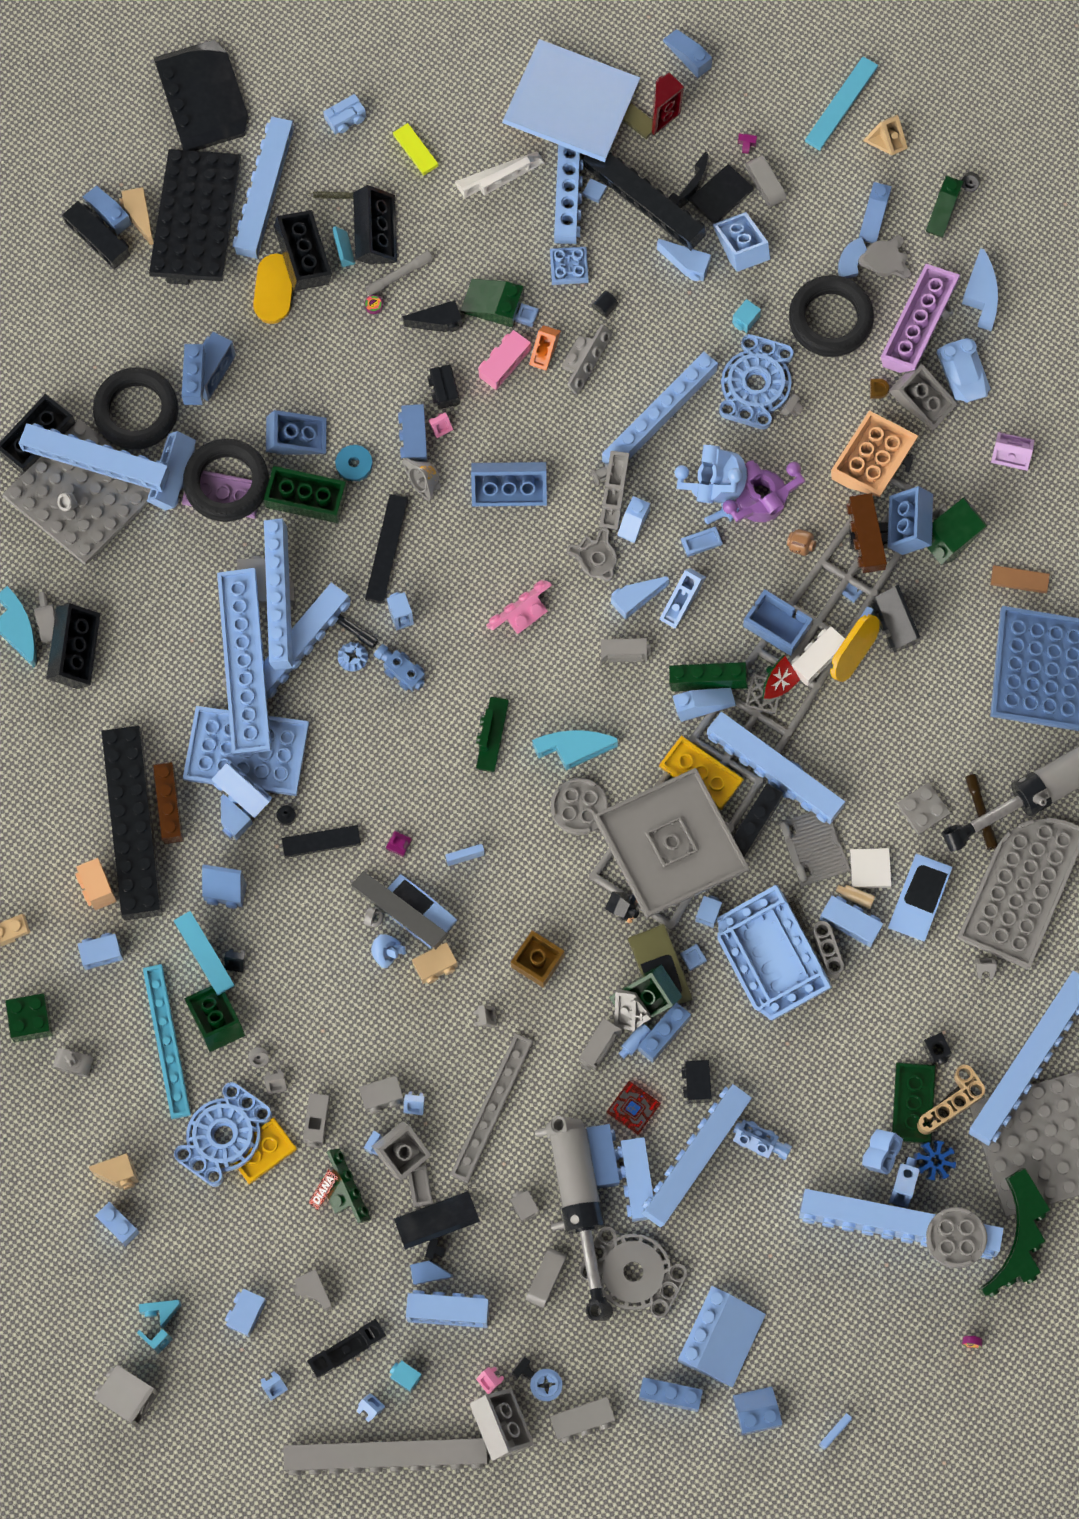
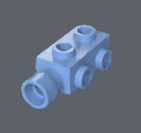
M384 644L375 651L374 656L384 661L385 674L391 679L394 677L400 681L398 684L405 691L409 689L413 692L415 688L419 690L424 685L425 674L423 668L418 664L414 665L409 661L410 658L404 652L400 653L395 650L392 654ZM396 660L401 662L399 665L394 664ZM412 672L415 675L413 677H409L408 673Z
M743 1119L742 1123L737 1122L733 1133L736 1134L733 1139L734 1142L768 1159L771 1153L774 1152L779 1155V1158L786 1160L791 1151V1145L778 1142L779 1136L775 1135L772 1130L762 1129L753 1121Z

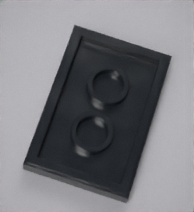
M727 164L689 198V202L712 224H715L753 192L754 187Z

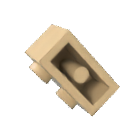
M447 942L440 945L436 950L432 949L412 959V964L423 984H431L437 981L439 976L443 974L449 975L458 967L457 961Z

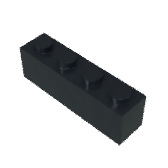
M77 201L62 214L64 223L115 270L130 256L129 245L123 239L119 240L112 228L105 227L103 220L99 216L95 217L86 204L82 205Z
M768 783L733 837L744 859L747 858L784 797L783 792Z

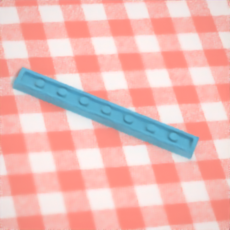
M159 964L143 968L171 1119L191 1116L163 966Z

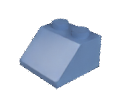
M772 1387L733 1395L742 1436L782 1426L778 1404Z

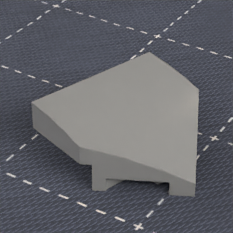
M617 989L615 992L614 1025L620 1029L634 1032L639 1026L650 1020L651 1015L635 992Z

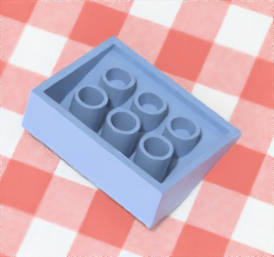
M711 1286L678 1358V1362L733 1388L766 1314L738 1298Z

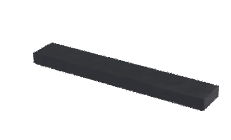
M389 494L365 597L366 601L382 604L385 602L408 497Z

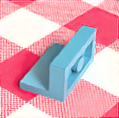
M163 1329L152 1340L148 1339L140 1330L137 1332L158 1354L173 1340Z

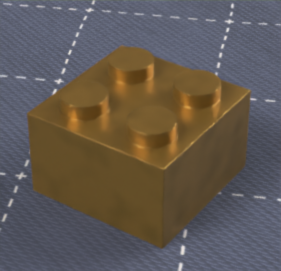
M532 930L511 960V968L544 988L565 957V951Z

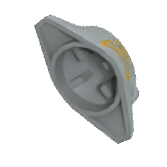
M408 458L403 459L402 463L411 484L428 502L431 501L433 492L441 488L438 482L439 473L437 469L429 462H417Z

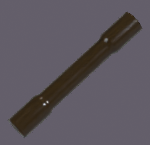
M971 774L966 776L965 779L979 818L986 814L987 811L977 775ZM990 824L982 829L987 850L995 849L998 845Z

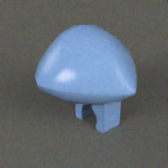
M387 934L378 935L371 946L372 956L381 968H388L398 958V954H406L405 946H402L396 938Z

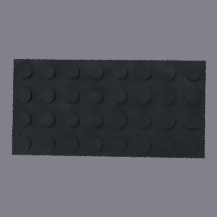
M168 150L149 269L150 276L223 282L241 154Z

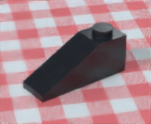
M455 300L402 316L404 327L454 332L463 327L462 318Z

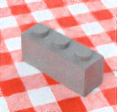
M608 1397L550 1416L557 1441L562 1440V1443L574 1440L573 1436L581 1434L582 1437L593 1433V1429L599 1427L601 1430L608 1429L615 1422Z

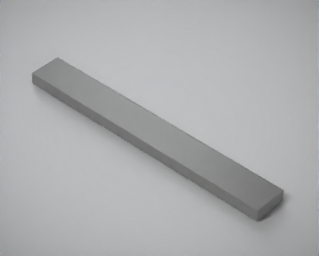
M515 1033L450 1173L451 1177L466 1184L469 1183L530 1051L533 1040Z

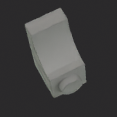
M316 1269L293 1279L295 1285L292 1287L297 1297L301 1295L303 1300L313 1299L320 1303L325 1311L333 1309Z

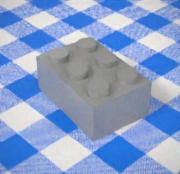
M512 1388L484 1395L469 1403L492 1461L517 1454L534 1445Z

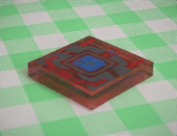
M628 1081L606 1113L638 1136L661 1103L634 1083Z

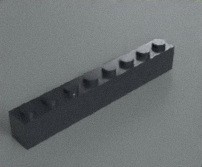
M610 151L605 162L587 155L583 158L585 168L690 251L706 236L705 225L700 220L692 218L686 209L682 210L673 199L669 200L665 197V194L660 189H655L646 178L642 179L633 168L629 169L619 157L615 158Z

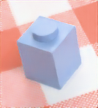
M711 895L708 897L703 896L695 922L714 928L722 902L717 897Z

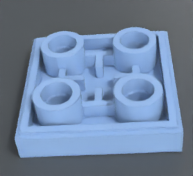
M587 247L550 249L552 285L589 283Z

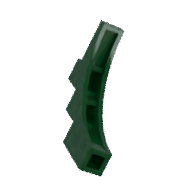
M1021 1168L1005 1178L1011 1190L1016 1209L1015 1237L1010 1253L1000 1270L991 1280L979 1288L980 1293L985 1297L988 1295L990 1298L1000 1292L999 1288L1004 1285L1006 1287L1013 1285L1017 1282V1277L1020 1282H1027L1029 1284L1038 1279L1037 1275L1041 1273L1029 1251L1031 1250L1033 1253L1041 1249V1244L1045 1242V1239L1033 1220H1042L1047 1216L1046 1212L1050 1211L1026 1168Z

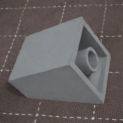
M116 1365L115 1368L111 1367L106 1375L108 1379L104 1385L100 1384L94 1393L96 1397L94 1399L137 1427L159 1392L119 1365Z

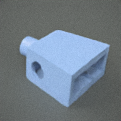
M906 1157L904 1164H900L888 1203L908 1208L919 1174V1169L915 1168L917 1164L916 1159Z

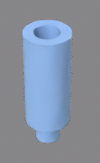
M645 1024L639 1026L621 1045L622 1050L618 1054L623 1059L628 1054L632 1056L638 1049V1045L651 1030Z

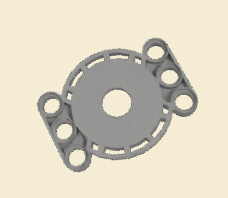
M603 1227L594 1240V1248H599L604 1252V1256L601 1259H597L599 1276L603 1275V1279L600 1282L604 1297L615 1306L625 1310H641L651 1307V1313L655 1318H664L668 1314L687 1277L685 1266L682 1264L671 1266L666 1251L652 1238L640 1234H628L616 1238V1232L613 1228ZM604 1231H610L613 1234L611 1241L606 1242L602 1239L601 1235ZM626 1238H639L638 1241H628V1242H626L625 1239H626ZM643 1239L650 1241L655 1246L652 1248L651 1246H649L646 1243H643L642 1241ZM657 1249H659L663 1253L666 1260L662 1261L660 1255L657 1253ZM584 1260L580 1267V1275L584 1280L588 1281V1277L583 1274V1269L586 1267ZM633 1262L638 1263L643 1268V1276L635 1282L627 1280L624 1276L625 1266ZM667 1264L668 1268L664 1270V1265ZM675 1268H681L684 1271L682 1278L676 1279L673 1277L672 1272ZM602 1284H605L607 1290L610 1292L609 1296L603 1290ZM666 1286H672L675 1293L673 1296L668 1297L664 1295L663 1289ZM615 1297L619 1301L624 1302V1305L615 1302L612 1298ZM641 1303L642 1305L637 1307L628 1306V1304ZM658 1303L663 1304L666 1308L665 1312L660 1315L654 1311V1306Z

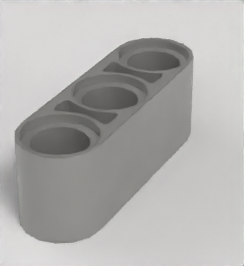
M763 155L745 163L748 174L768 207H772L787 199L784 189Z
M819 921L814 926L813 938L826 975L829 978L835 979L842 974L843 961L830 924L825 921ZM824 928L827 934L819 935L817 929ZM830 946L833 952L827 954L823 951V947ZM836 964L839 967V971L833 972L829 969V966Z
M550 1247L548 1248L528 1291L526 1301L541 1308L545 1307L568 1255Z

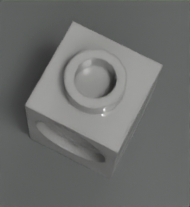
M520 1190L512 1195L513 1198L510 1201L521 1223L539 1215V1210L528 1190L525 1192Z

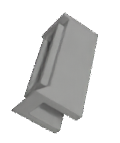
M647 638L601 639V666L606 661L641 662L645 660L647 662V656H651L650 644L647 645Z
M603 1018L579 1057L580 1066L587 1071L592 1069L596 1072L597 1067H599L617 1035L622 1034V1029Z

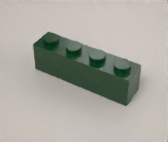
M746 662L669 665L671 691L719 688L747 689L748 673Z

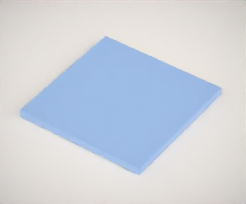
M539 39L502 123L605 162L638 86L640 77Z

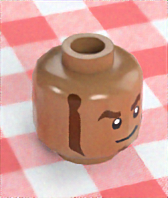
M797 529L789 534L787 546H789L791 552L806 556L815 550L816 541H814V535L811 532Z

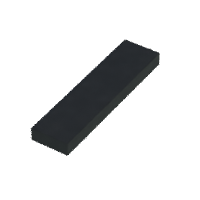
M358 825L282 838L285 858L361 845Z

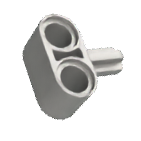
M58 1048L52 1068L88 1077L93 1057Z

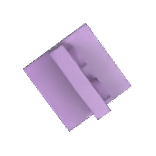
M998 432L991 463L1028 471L1035 440Z

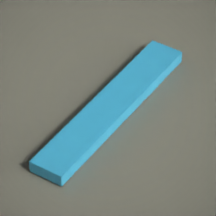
M865 57L861 58L806 137L805 142L821 151L877 70L878 65Z

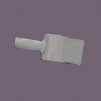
M40 592L38 594L40 606L34 608V613L43 644L52 641L55 610L53 604L47 605L46 594Z

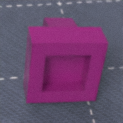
M739 133L738 144L743 145L742 153L749 154L750 146L756 147L757 136Z
M394 831L386 849L404 857L412 842V838Z

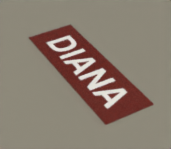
M327 1170L308 1202L316 1210H319L338 1178L332 1171Z

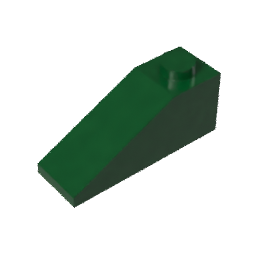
M945 176L926 229L927 233L943 238L959 198L963 181Z

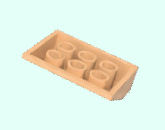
M869 410L831 470L832 480L847 488L867 494L872 493L874 496L881 497L918 439V435Z

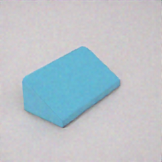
M336 226L333 227V235L341 266L354 265L355 260L347 231Z

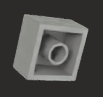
M404 1122L399 1123L372 1145V1148L391 1174L399 1180L405 1178L432 1156L410 1125Z

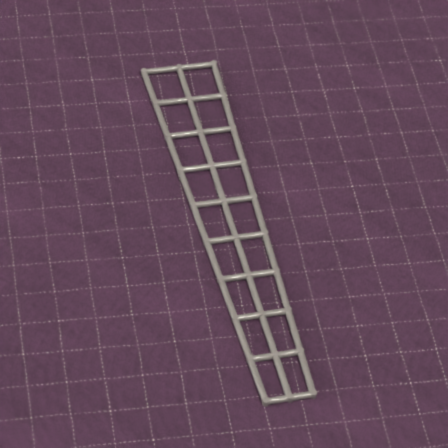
M894 476L890 481L891 484L900 488L901 492L913 488L910 484H906ZM889 510L881 522H888ZM851 516L789 602H787L795 608V614L799 610L813 619L811 628L789 658L790 664L797 655L801 656L818 629L827 630L830 627L823 621L848 583L868 594V597L845 635L837 631L846 639L866 607H871L872 600L879 594L902 556L897 552L894 553L873 589L853 577L859 569L857 558L847 573L829 563L828 559L849 532L850 521H852ZM825 568L840 577L842 581L816 618L796 606V603L820 570ZM764 639L759 641L746 659L747 671L758 656L773 665L779 660L763 650L768 643ZM831 662L821 672L817 681L813 680L808 685L812 689L788 728L764 715L763 711L760 712L755 709L746 708L745 702L733 696L736 706L751 715L744 728L750 732L756 721L759 720L781 733L783 736L774 749L781 754L830 674V669H833L834 664ZM762 699L760 703L762 705L767 701L766 699ZM716 711L705 715L688 740L719 760L723 765L732 768L754 782L730 823L725 822L732 834L766 777L757 776L733 761L732 757L734 754L726 753L724 755L698 739L718 712ZM664 772L654 787L668 781L671 775ZM609 848L589 874V878L610 892H624L599 876L613 856ZM692 898L681 902L670 920L659 913L651 916V918L664 924L669 930H674ZM637 903L636 908L642 911L640 905Z

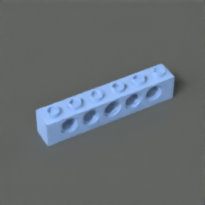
M558 145L554 243L576 244L577 237H580L581 226H577V220L581 221V209H578V204H582V193H579V187H582L583 176H579V171L583 170V159H580V154L582 153ZM568 155H574L575 157H573V158H568L567 156H568ZM568 171L574 172V173L571 174V175L566 174V172H568ZM566 188H572L573 190H572V191H566L565 189H566ZM570 204V205H572L573 207H571V208H566V207H564V206ZM570 221L572 224L566 225L564 222Z

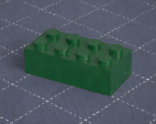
M273 466L264 497L265 507L339 523L347 493L346 481Z

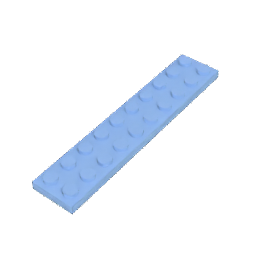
M255 568L217 573L232 754L236 756L271 751Z

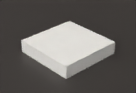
M889 848L850 849L852 887L856 889L891 888Z

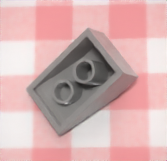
M918 364L913 371L905 372L889 390L900 405L931 430H935L957 405V402L923 364Z

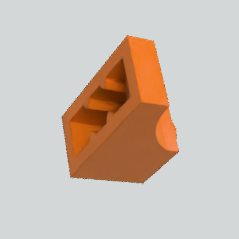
M545 325L539 329L529 365L543 370L548 369L558 344L560 330Z

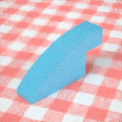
M6 586L0 592V603L7 609L0 616V635L34 668L37 664V647L31 622L17 596Z
M570 730L532 740V746L539 759L557 751L565 769L569 770L618 747V740L613 736L598 732Z
M191 911L173 920L217 995L235 986Z

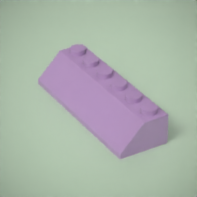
M925 264L881 355L884 368L899 373L916 369L960 278L959 274Z

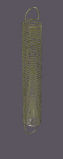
M313 191V193H312V194H313V198H314V199L319 198V194H318V193H320V192H322V191H319V192H314V191ZM322 192L324 193L322 198L329 199L332 192ZM333 192L335 193L334 199H341L342 193L347 194L345 199H353V192Z

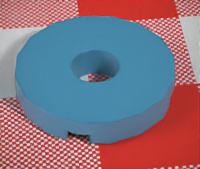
M349 445L341 449L335 460L337 472L347 481H361L372 470V456L367 449L359 445ZM351 460H358L359 465L351 467L349 462Z

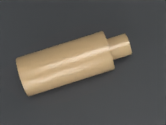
M838 885L836 889L837 893L842 894L841 897L843 899L871 909L875 896L849 885L845 887Z

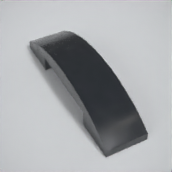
M707 152L695 164L696 175L679 196L675 193L669 196L668 199H673L679 208L689 202V198L701 188L708 170Z
M374 1319L339 1343L313 1356L307 1362L315 1376L319 1378L369 1349L386 1337V1334L378 1321Z

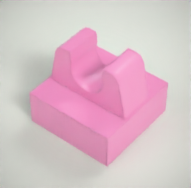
M440 413L434 419H429L436 438L453 430L446 413Z
M488 1367L476 1379L487 1394L494 1392L504 1380L503 1375L498 1378L494 1374L497 1370L496 1367Z

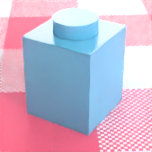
M746 299L733 314V325L738 330H743L747 333L760 318L761 309Z
M402 1360L399 1364L396 1362L390 1370L392 1374L390 1378L410 1393L422 1377L421 1373Z

